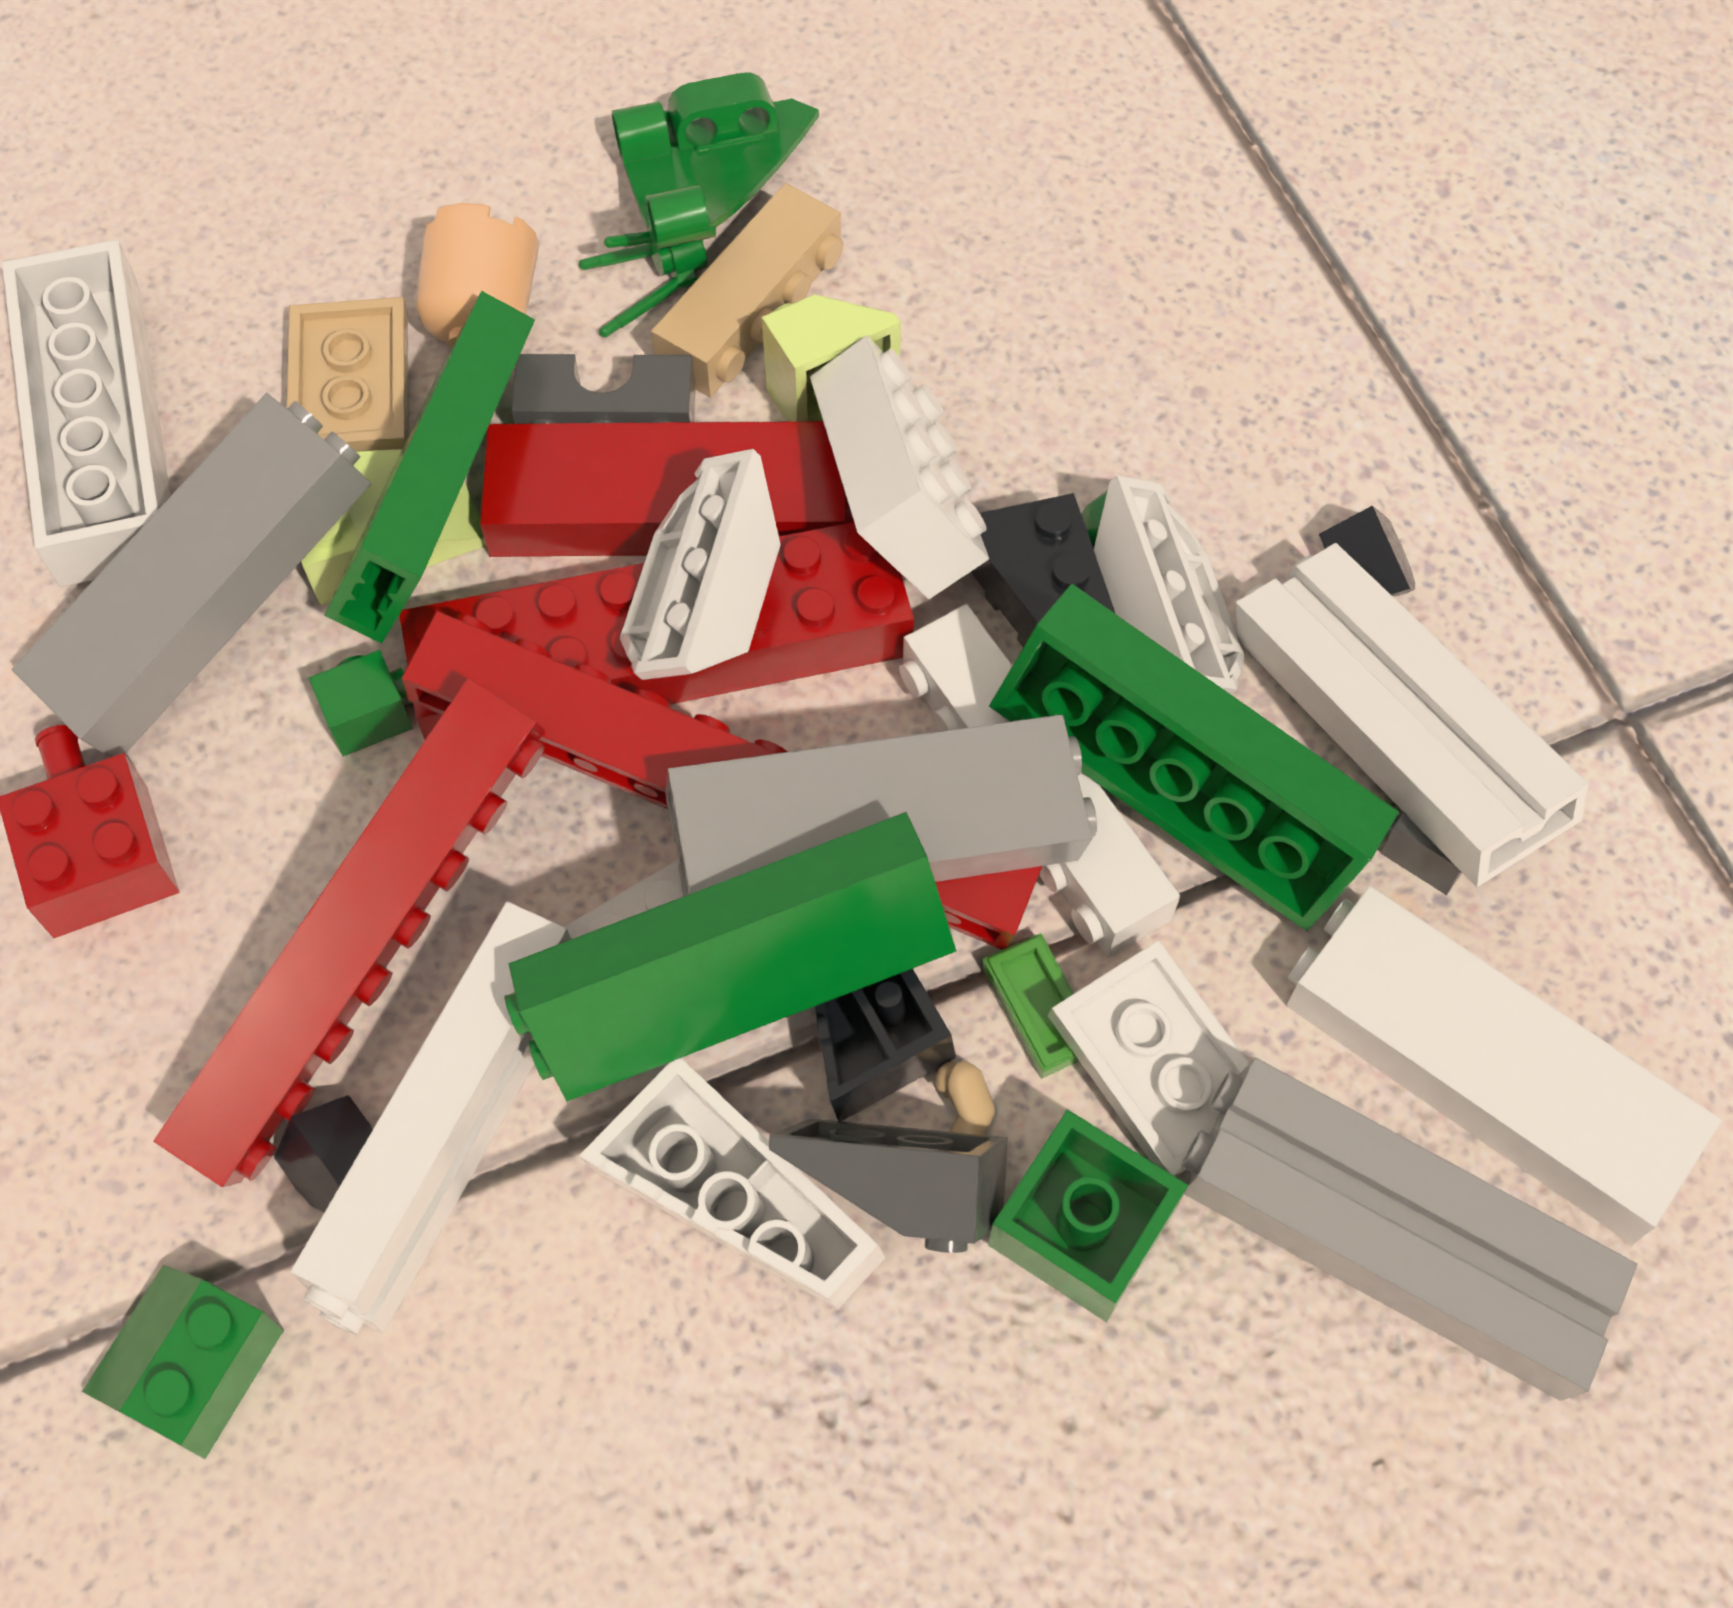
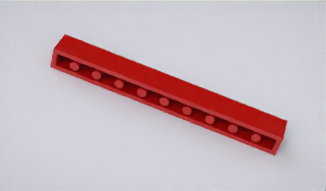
M436 611L402 677L408 701L441 715L450 705L468 677L538 722L545 730L539 740L545 745L541 757L665 809H668L665 794L668 768L788 752L783 747L767 740L757 739L752 743L730 734L731 731L727 725L711 716L697 714L692 718L670 709L671 705L666 699L651 691L637 689L632 693L611 684V679L606 674L594 667L577 664L573 668L551 659L552 655L545 648L532 641L518 639L515 643L492 634L491 628L484 622L465 614H458L456 618ZM1042 866L935 882L949 928L1001 950L1006 949L1016 935Z

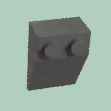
M807 1119L769 1136L770 1151L902 1236L925 1238L924 1247L928 1250L947 1253L967 1251L968 1243L975 1244L991 1231L993 1222L1004 1207L1008 1137L820 1119Z

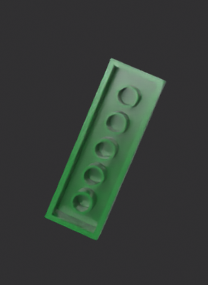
M1073 584L1068 587L1036 625L989 704L991 709L1010 722L1063 715L1068 737L1075 736L1079 743L1082 756L1081 772L1305 931H1308L1372 860L1399 813L1392 806Z

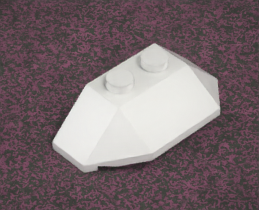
M754 449L704 458L694 473L698 479L678 497L654 533L620 635L623 648L632 663L633 672L642 680L693 674L749 651L781 545L761 456Z
M1117 475L1109 482L1094 546V552L1116 615L1228 693H1234L1238 688L1237 679L1241 673L1245 655L1208 555L1186 521L1168 505L1171 498L1162 484Z

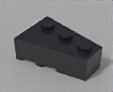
M1074 493L980 513L986 525V531L981 534L989 560L972 570L971 573L986 591L985 598L995 611L1000 610L1018 633L1017 640L1022 647L1025 646L1036 625L1071 584L1115 613Z
M914 969L815 1006L829 1098L838 1121L849 1118L941 1067L944 1063L956 1058L952 1035Z

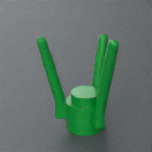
M647 231L608 236L604 239V245L607 248H632L584 258L578 263L580 269L588 270L652 256L658 273L661 276L670 274L673 278L599 329V334L606 338L678 290L692 286L697 281L695 271L706 268L707 257L702 240L657 249Z

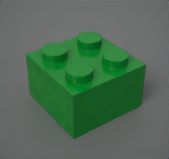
M1067 1109L993 1222L988 1246L1107 1323L1178 1208L1189 1185Z

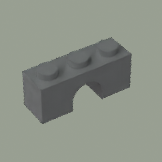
M520 354L515 365L511 409L514 424L694 422L696 388L692 355H633V369L629 380L622 387L614 391L600 393L590 391L581 386L575 354Z

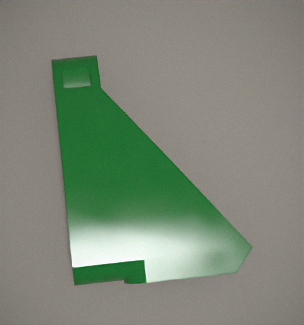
M745 72L679 86L672 92L668 100V110L666 111L663 110L660 101L611 110L615 137L623 166L645 227L657 249L715 238L716 227L746 204L796 149L818 119L819 109L792 98L773 102L765 81L759 75Z

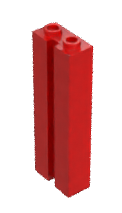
M824 421L489 424L487 430L480 525L489 557L647 556L654 533L678 497L698 479L694 473L703 459L754 449L761 456L778 536L854 522Z

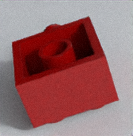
M66 725L48 727L39 732L34 739L36 747L40 751L48 780L0 796V813L26 907L53 939L180 893L148 788L126 754L122 753L85 766L78 743L79 738Z

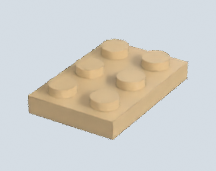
M404 297L289 305L287 408L294 401L304 407L323 425L322 429L317 433L323 439L333 431L355 451L397 450L403 448L409 435L408 310Z

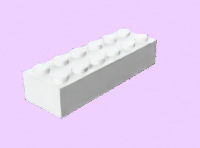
M119 239L2 262L34 545L37 553L59 587L94 580L171 496L140 287Z

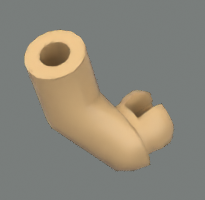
M966 1060L959 1063L954 1061L944 1063L936 1073L935 1085L936 1089L941 1091L945 1098H951L957 1112V1117L950 1132L986 1135L995 1114V1106L982 1071Z

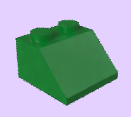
M163 1265L82 1392L197 1456L206 1459L284 1330L267 1314L203 1279Z

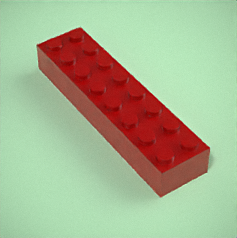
M855 522L779 536L781 545L749 651L693 674L642 680L633 672L632 663L626 655L620 635L644 563L404 609L399 615L407 666L436 611L456 618L458 614H465L484 622L491 628L492 634L513 643L518 639L532 641L545 648L552 655L551 659L573 668L577 664L594 667L606 674L611 679V684L632 693L637 689L651 691L666 699L670 705L903 658L904 637L913 633L914 617L902 574L858 534ZM414 703L416 720L423 738L426 740L442 715Z

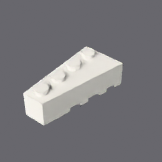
M682 1058L671 1061L579 1155L595 1172L837 1310L885 1259L879 1245L797 1167L770 1151L769 1141Z

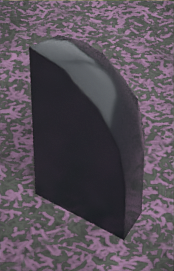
M1373 505L1319 533L1325 549L1337 543L1391 596H1400L1415 590L1412 569L1393 525Z
M346 1095L292 1116L290 1121H288L274 1159L303 1198L311 1206L325 1213L373 1129L351 1097Z

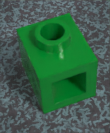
M380 650L365 656L356 655L348 657L336 667L309 677L326 722L343 757L413 729L405 710V706L413 702L408 701L402 680L403 670L398 668L389 672Z

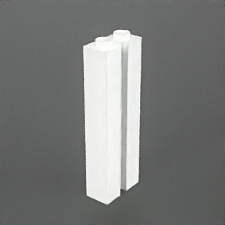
M1337 543L1316 555L1306 556L1297 562L1289 574V581L1281 584L1275 578L1265 585L1255 586L1242 599L1236 601L1237 636L1240 644L1476 887H1479L1582 821L1589 783Z
M1372 886L1367 888L1356 905L1345 898L1323 929V931L1332 936L1320 953L1310 946L1289 974L1287 979L1296 984V987L1286 1006L1633 1245L1653 1230L1721 1124L1722 1119Z
M510 902L505 903L290 1271L308 1289L303 1300L321 1311L319 1316L354 1335L358 1334L362 1325L381 1334H384L534 1066L529 1048V1041L533 1040L530 1032L518 1035L505 1004L504 996L515 992L508 963L571 940L566 927Z

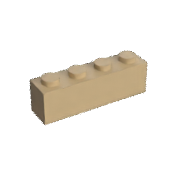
M785 182L651 330L654 355H692L695 388L709 398L717 392L724 382H732L740 373L746 357L759 343L763 344L762 317L772 313L784 304L795 303L805 299L811 283L824 269H831L838 261L844 245L841 239V212Z

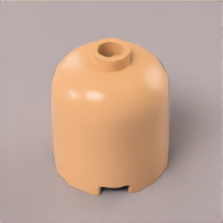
M457 203L438 208L436 219L431 223H426L421 252L416 308L426 330L438 340L448 344L450 348L481 290L520 312L527 313L539 242L536 232L524 220L514 217L513 225L503 220L489 217L490 206Z

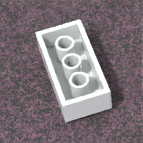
M866 335L811 375L810 379L858 534L928 599L989 560L981 534L986 531L985 522L966 496L972 490L971 484L961 467L953 460L952 455L958 451L957 446L950 433L938 419L944 414L943 408L927 385L923 384L917 388L910 381L911 375L898 354L892 349L884 353Z

